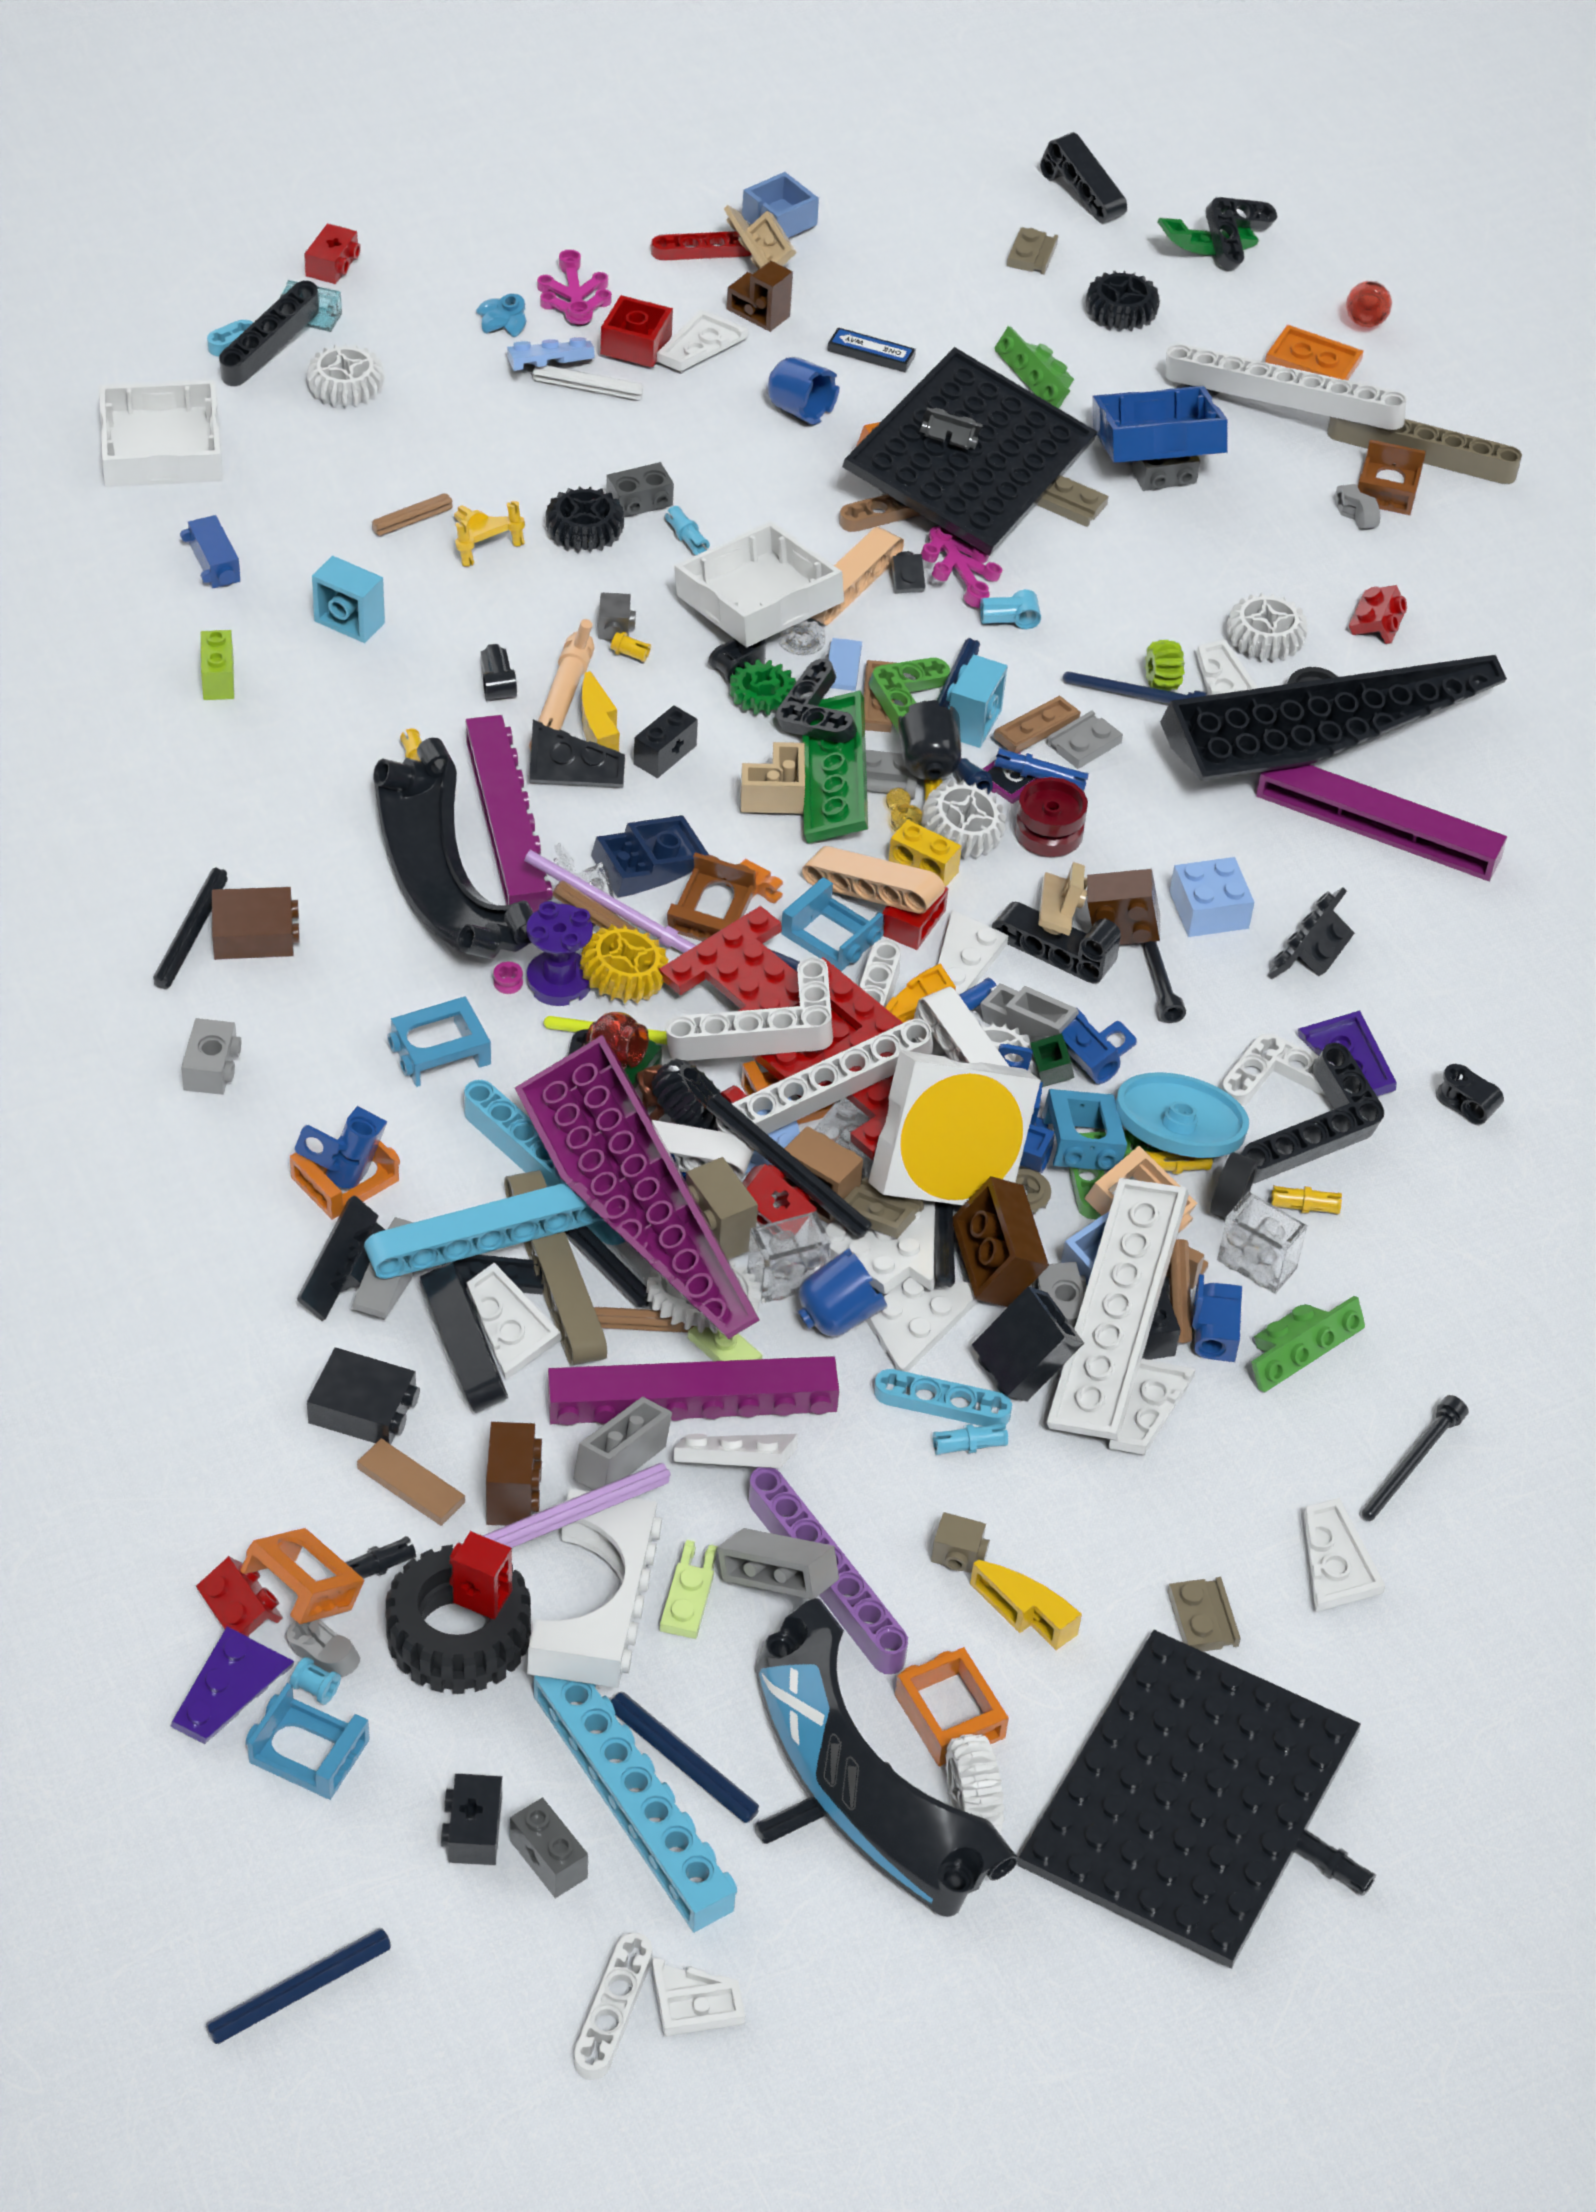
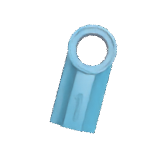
M1024 589L1019 590L1012 597L982 598L980 600L981 623H1015L1021 629H1032L1041 621L1037 595L1032 590Z

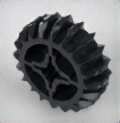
M1113 270L1112 274L1103 273L1102 277H1095L1094 282H1090L1085 300L1088 314L1092 315L1093 321H1100V326L1108 325L1110 330L1119 328L1120 331L1123 329L1133 331L1135 327L1142 329L1144 325H1150L1151 320L1155 319L1160 305L1158 288L1153 286V281H1146L1145 276L1138 277L1135 272L1128 274L1125 270L1123 273H1117Z
M579 486L577 490L567 488L566 493L558 492L557 497L551 498L550 504L547 505L545 526L550 534V538L556 540L558 546L566 545L567 550L575 548L578 550V553L581 550H588L590 553L593 549L602 551L604 546L612 547L613 541L619 540L624 529V511L619 499L613 498L612 493L604 494L602 488L597 491L593 490L591 486L588 489H582Z
M676 1058L668 1064H664L653 1077L651 1084L653 1094L658 1098L657 1103L662 1106L664 1113L671 1118V1122L718 1131L717 1117L706 1108V1104L713 1095L721 1094L720 1089L716 1088L713 1081L709 1080L704 1072H700L695 1065H690L688 1061Z

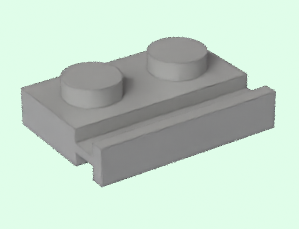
M1091 710L1049 735L1047 745L1049 747L1054 746L1061 757L1079 769L1121 744L1123 734L1103 718L1098 719L1095 716V712Z

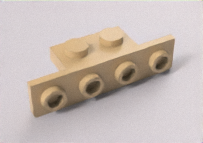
M729 205L723 208L728 215L726 219L728 224L740 234L739 242L746 250L751 252L753 256L750 259L758 269L771 260L783 266L797 253L776 218L769 211H766L749 227L740 212Z
M1073 862L1066 879L1045 872L1042 882L1038 923L1045 931L1055 935H1060L1061 933L1070 935L1076 907L1082 909L1087 896V878L1084 877L1085 865Z

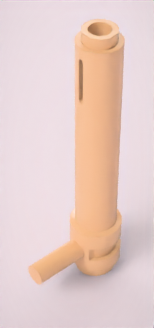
M583 619L580 622L578 631L570 635L565 641L558 660L559 668L538 720L543 725L558 731L563 726L581 675L587 671L595 649L593 639L590 636L592 622L588 619ZM531 738L530 743H529L530 752H531V742H532V738Z

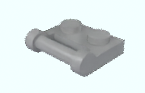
M866 750L867 791L905 795V798L915 799L917 777L912 775L906 768L902 754Z

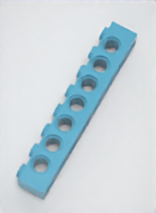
M534 1676L535 1700L692 1932L695 1933L734 1912L735 1894L737 1893L734 1879L728 1872L723 1873L716 1863L715 1853L709 1843L706 1841L701 1842L696 1834V1828L690 1815L687 1812L681 1813L675 1804V1796L670 1786L666 1782L661 1783L655 1775V1768L650 1757L646 1753L641 1754L635 1746V1739L630 1728L626 1724L621 1725L615 1717V1710L610 1699L605 1695L601 1697L595 1688L596 1684ZM572 1702H581V1703H583V1704H581V1705H573V1704H570V1703H572ZM599 1730L602 1731V1733L593 1734L590 1733V1731ZM619 1759V1760H622V1762H620V1763H613V1762H610L609 1760ZM639 1788L643 1791L631 1792L629 1791V1789ZM656 1817L661 1818L663 1821L652 1822L649 1819ZM673 1847L682 1848L683 1851L673 1852L669 1849ZM699 1877L705 1881L696 1883L689 1879Z

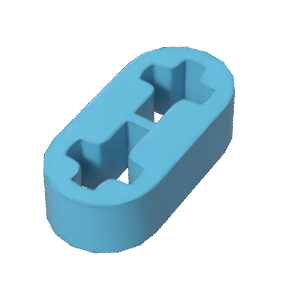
M238 320L210 332L207 336L209 353L219 357L221 352L253 322L250 320Z

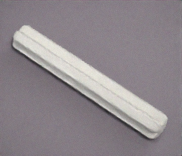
M548 365L535 366L533 371V379L535 381L633 400H640L643 394V385L641 383Z

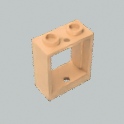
M1138 1146L1096 1181L1084 1199L1103 1216L1110 1211L1114 1198L1112 1193L1117 1188L1119 1178L1129 1179L1133 1176L1138 1181L1173 1186L1180 1185ZM1190 1195L1188 1196L1178 1233L1193 1220L1190 1213L1198 1203Z

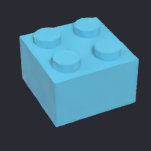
M333 555L312 575L315 622L362 643H366L385 624L383 577Z
M973 654L967 665H962L956 684L952 683L946 697V700L950 702V706H953L959 714L961 742L981 748L1002 711L1008 665Z

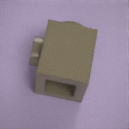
M943 1512L933 1542L931 1562L947 1566L954 1571L972 1573L973 1563L977 1560L985 1561L990 1540L984 1538L986 1523Z

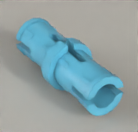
M679 506L669 508L667 511L672 517L665 513V519L676 530V536L679 540H684L695 555L707 551L702 543L706 548L710 547V543L700 533L697 523L689 519Z
M1005 1423L974 1427L973 1424L964 1425V1429L933 1432L932 1438L933 1447L936 1448L935 1454L941 1455L957 1451H967L970 1454L976 1453L977 1449L1007 1446L1008 1432L1004 1430L1006 1425Z

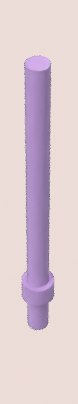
M531 849L526 855L525 862L560 882L566 881L608 910L657 937L659 943L667 948L672 946L685 953L696 946L677 935L679 931L668 925L665 928Z

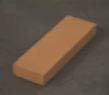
M867 660L863 697L865 730L891 733L892 722L872 692L869 680L877 666L896 662Z
M1059 695L995 729L993 738L1009 751L1018 753L1080 718L1081 711Z
M382 1438L357 1461L358 1470L440 1526L465 1503V1495Z

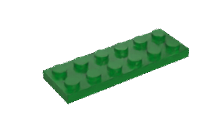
M861 690L822 699L818 705L819 707L839 710L852 715L857 726V733L851 740L837 743L802 735L805 752L804 836L808 843L868 829L865 709ZM823 719L814 720L810 725H816Z

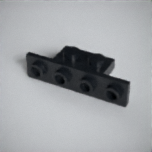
M1344 887L1333 894L1328 891L1316 901L1315 905L1318 908L1310 912L1301 921L1303 928L1297 930L1286 941L1289 945L1288 948L1283 949L1273 958L1272 963L1274 966L1267 974L1271 979L1290 969L1298 957L1318 976L1327 972L1355 934L1333 911L1347 892Z
M357 1196L350 1197L345 1204L297 1297V1301L321 1321L327 1318L340 1292L353 1286L355 1288L360 1286L370 1263L364 1248L365 1241L371 1235L385 1230L376 1222L379 1215Z

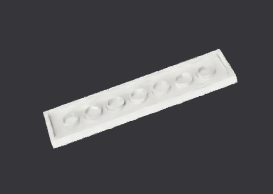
M1119 1178L1075 1326V1331L1084 1344L1063 1366L1047 1420L1049 1429L1119 1440L1189 1193L1186 1187Z

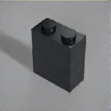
M1028 1286L976 1339L972 1346L979 1355L978 1362L980 1365L992 1373L997 1380L996 1387L1000 1393L1005 1394L1010 1399L1016 1398L1028 1402L1084 1342L1048 1292Z
M335 1347L307 1400L308 1423L375 1444L381 1438L391 1444L395 1435L400 1436L405 1428L406 1413L409 1407L414 1408L419 1399L420 1387L416 1386V1371Z

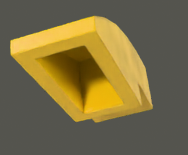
M585 672L582 685V725L585 739L587 742L592 741L619 752L620 732L617 729V708L592 672Z
M977 1560L973 1563L970 1585L1019 1633L1032 1626L1055 1650H1058L1078 1635L1082 1614L1051 1589L1024 1574L1001 1565Z

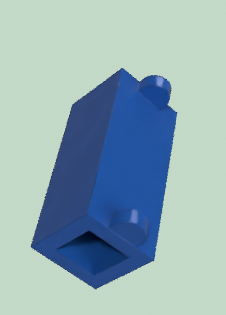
M217 515L187 521L188 528L180 532V537L184 542H189L203 570L201 573L203 582L209 583L212 589L241 582L239 558Z

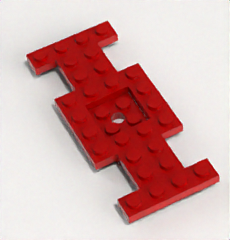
M761 905L659 968L663 981L679 995L707 980L740 1008L739 1011L800 1006L798 973L763 944L782 932L781 922ZM822 957L821 959L826 962L828 967L831 1009H833L831 1010L832 1044L826 1049L816 1051L753 1055L751 1057L781 1081L888 1031L903 1022ZM883 1052L879 1056L890 1057L893 1053ZM860 1066L851 1067L849 1070L852 1072H857L862 1070L863 1068ZM894 1075L845 1097L870 1118L869 1121L850 1132L851 1142L871 1160H874L879 1135L887 1119L889 1094ZM825 1080L821 1081L818 1085L828 1086L833 1082Z

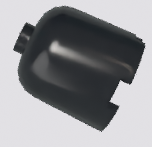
M936 700L922 701L909 706V712L903 717L899 716L898 730L903 762L908 771L917 778L924 780H939L952 774L961 763L962 751L960 719L956 709L953 706H950V709L939 706V701Z

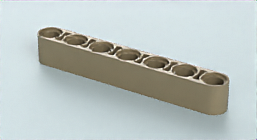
M1330 417L1327 429L1328 436L1335 441L1368 449L1371 439L1426 451L1424 464L1501 484L1515 482L1522 459L1521 451L1513 446L1405 419V423L1401 428L1390 430Z
M540 1170L509 1175L504 1179L507 1198L547 1187ZM565 1231L523 1242L529 1259L534 1260V1264L538 1263V1266L534 1265L536 1276L539 1275L541 1266V1284L544 1285L542 1294L554 1326L561 1332L560 1342L568 1363L573 1366L607 1359L608 1351L605 1335Z

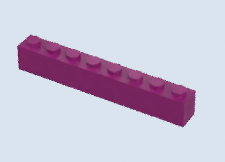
M503 715L465 719L466 745L505 903L509 905L524 900L529 903L533 912L539 910L541 903L553 899L550 880L545 881L544 877H547V874L524 861L530 849L537 854H541L539 836H533V832H535L533 813H527L530 805L528 792H522L521 789L524 788L523 773L521 769L516 770L518 766L517 750L510 747V745H513L511 727H505Z
M1310 764L1263 771L1260 774L1256 797L1490 882L1502 859L1508 837L1506 835Z
M835 1356L548 1368L550 1425L597 1422L606 1424L642 1396L671 1411V1420L674 1421L689 1418L717 1419L719 1417L788 1416L803 1413L825 1414L837 1412L839 1383Z

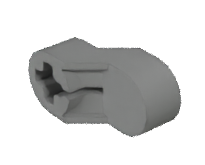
M1356 484L1337 486L1335 498L1340 515L1355 520L1360 529L1379 526L1380 509L1374 497L1360 493Z
M320 1620L303 1624L295 1621L287 1630L286 1638L295 1653L301 1658L309 1657L314 1660V1665L329 1673L335 1671L341 1677L351 1674L360 1663V1656L350 1639L338 1635Z

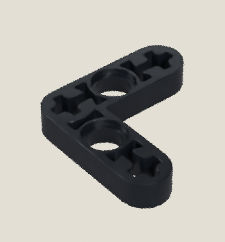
M1216 197L1208 204L1205 214L1220 266L1225 270L1234 271L1244 261V251L1237 227L1268 229L1277 219L1276 209L1271 204L1263 201ZM1237 209L1243 211L1246 218L1240 216ZM1220 229L1226 231L1230 238L1224 237Z
M818 659L811 662L778 707L776 718L782 730L837 743L847 742L856 735L857 726L850 713L818 706L837 678L830 660ZM813 692L806 698H800L805 693ZM823 719L816 725H810L814 720Z

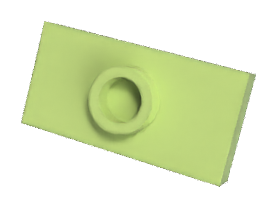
M697 1326L688 1330V1339L713 1361L762 1359V1354L740 1334H736L728 1339L719 1330L717 1333H713L709 1327H705L702 1333L698 1331Z

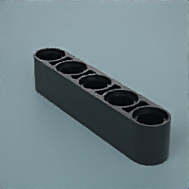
M307 280L296 283L219 355L221 378L226 385L239 386L247 381L319 313V295L315 283Z
M449 1262L420 1276L462 1388L473 1411L478 1413L509 1398L462 1277L454 1262Z

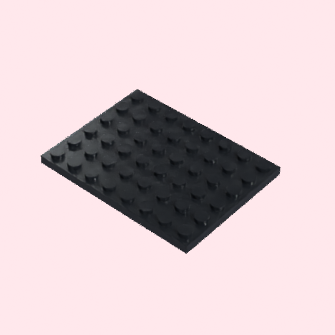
M954 347L845 458L842 467L990 556L1041 500L1057 479L1070 468L1095 440L1098 431ZM926 409H943L950 415L968 417L976 423L982 424V428L977 436L978 441L975 449L969 448L967 450L949 444L952 435L946 433L944 442L924 437L925 433L919 431Z
M1153 1630L1019 1855L1017 1866L1232 1969L1290 1862L1302 1834L1307 1830L1360 1731L1361 1723L1157 1630Z

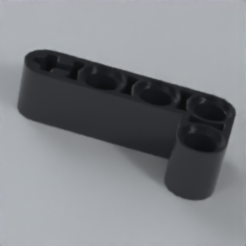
M1077 133L1066 134L1048 143L1040 161L1041 172L1047 180L1050 181L1064 176L1095 219L1100 223L1122 216L1127 212L1128 206L1124 195Z
M1015 901L1009 903L993 922V929L1008 935V945L1092 984L1099 983L1118 957L1121 931L1114 922L1108 919L1097 920L1088 933L1072 927L1069 936L1062 933L1055 935L1045 931L1038 924L1040 911Z

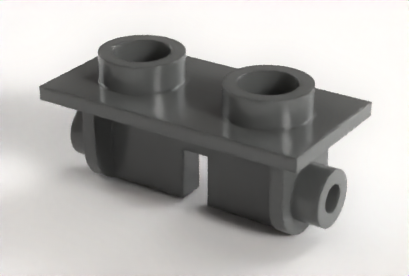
M927 408L922 418L919 432L925 433L924 437L942 442L945 440L946 433L952 434L949 444L969 450V448L975 449L978 441L977 436L982 428V424L976 423L968 417L950 415L943 409Z

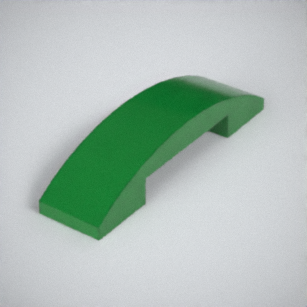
M1158 219L1157 223L1177 246L1197 254L1216 255L1210 231L1188 229L1182 219ZM1237 227L1243 250L1258 244L1259 239L1251 228ZM1222 230L1221 234L1226 238H1230L1228 233Z

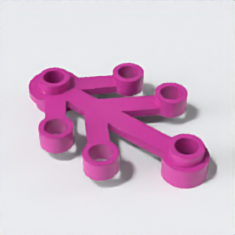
M573 249L563 250L559 254V267L566 274L568 287L554 280L550 275H541L537 278V289L543 292L540 295V306L547 310L557 308L565 313V317L569 322L575 325H584L590 322L593 318L594 309L598 306L607 307L612 302V293L606 289L608 287V275L606 273L596 272L590 280L580 286L577 271L581 267V254ZM595 289H597L594 297L589 299L587 302L582 300ZM551 291H554L557 294L571 300V302L568 303L562 299L557 298L556 294Z
M941 526L932 527L929 532V543L924 544L920 553L922 554V559L933 563L937 561L940 551L947 553L942 562L935 563L932 576L939 581H947L955 566L967 586L964 594L965 602L970 606L980 608V600L990 596L989 587L984 582L977 581L971 570L983 575L987 580L998 581L1003 571L1002 567L993 562H988L986 565L982 564L987 562L988 554L959 540L957 536ZM959 551H961V552H963V553H965V554L970 555L972 558H970V557H968V556H966V555L960 553Z

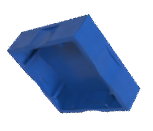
M1204 386L1092 396L1093 429L1098 431L1097 436L1113 463L1228 453V419L1221 409L1212 402V396Z

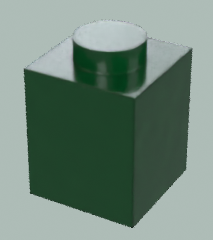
M1062 1033L1030 1043L1041 1082H1043L1042 1087L1074 1078L1072 1063Z

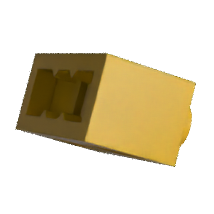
M907 819L891 837L889 861L931 871L941 878L946 887L959 873L962 845Z

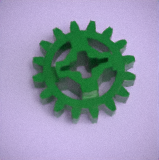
M757 659L755 665L745 662L744 669L737 667L735 675L730 677V696L734 697L735 705L743 703L742 710L744 711L752 708L755 715L760 710H764L766 715H770L772 709L777 711L795 685L796 678L791 677V670L783 671V664L780 663L777 666H773L772 660H768L766 664H761V661Z

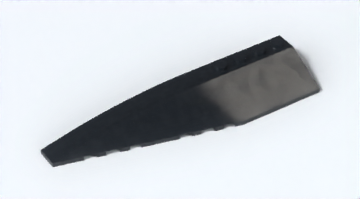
M1495 654L1172 700L1160 724L1170 748L1203 781L1316 763L1500 685L1507 678Z

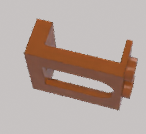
M1370 439L1363 471L1358 483L1360 493L1374 497L1379 509L1411 516L1426 451ZM1382 470H1394L1404 477V483L1376 478V476Z
M695 852L693 856L694 870L678 904L671 903L667 912L668 926L679 931L678 934L703 942L745 915L756 890V872L743 864L735 865L722 861L713 855H702ZM713 883H725L731 886L735 893L724 919L695 910L704 890Z

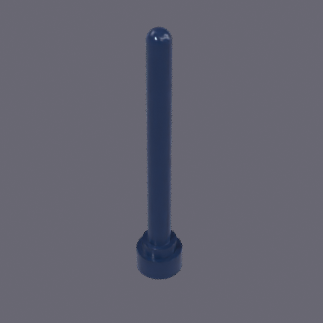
M1070 671L1065 672L1062 677L1063 681L1068 684L1164 703H1170L1172 700L1207 696V692L1195 690L1194 693L1188 692L1186 695Z

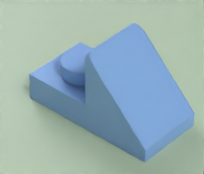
M832 638L829 660L833 664L837 678L831 688L856 691L862 641Z

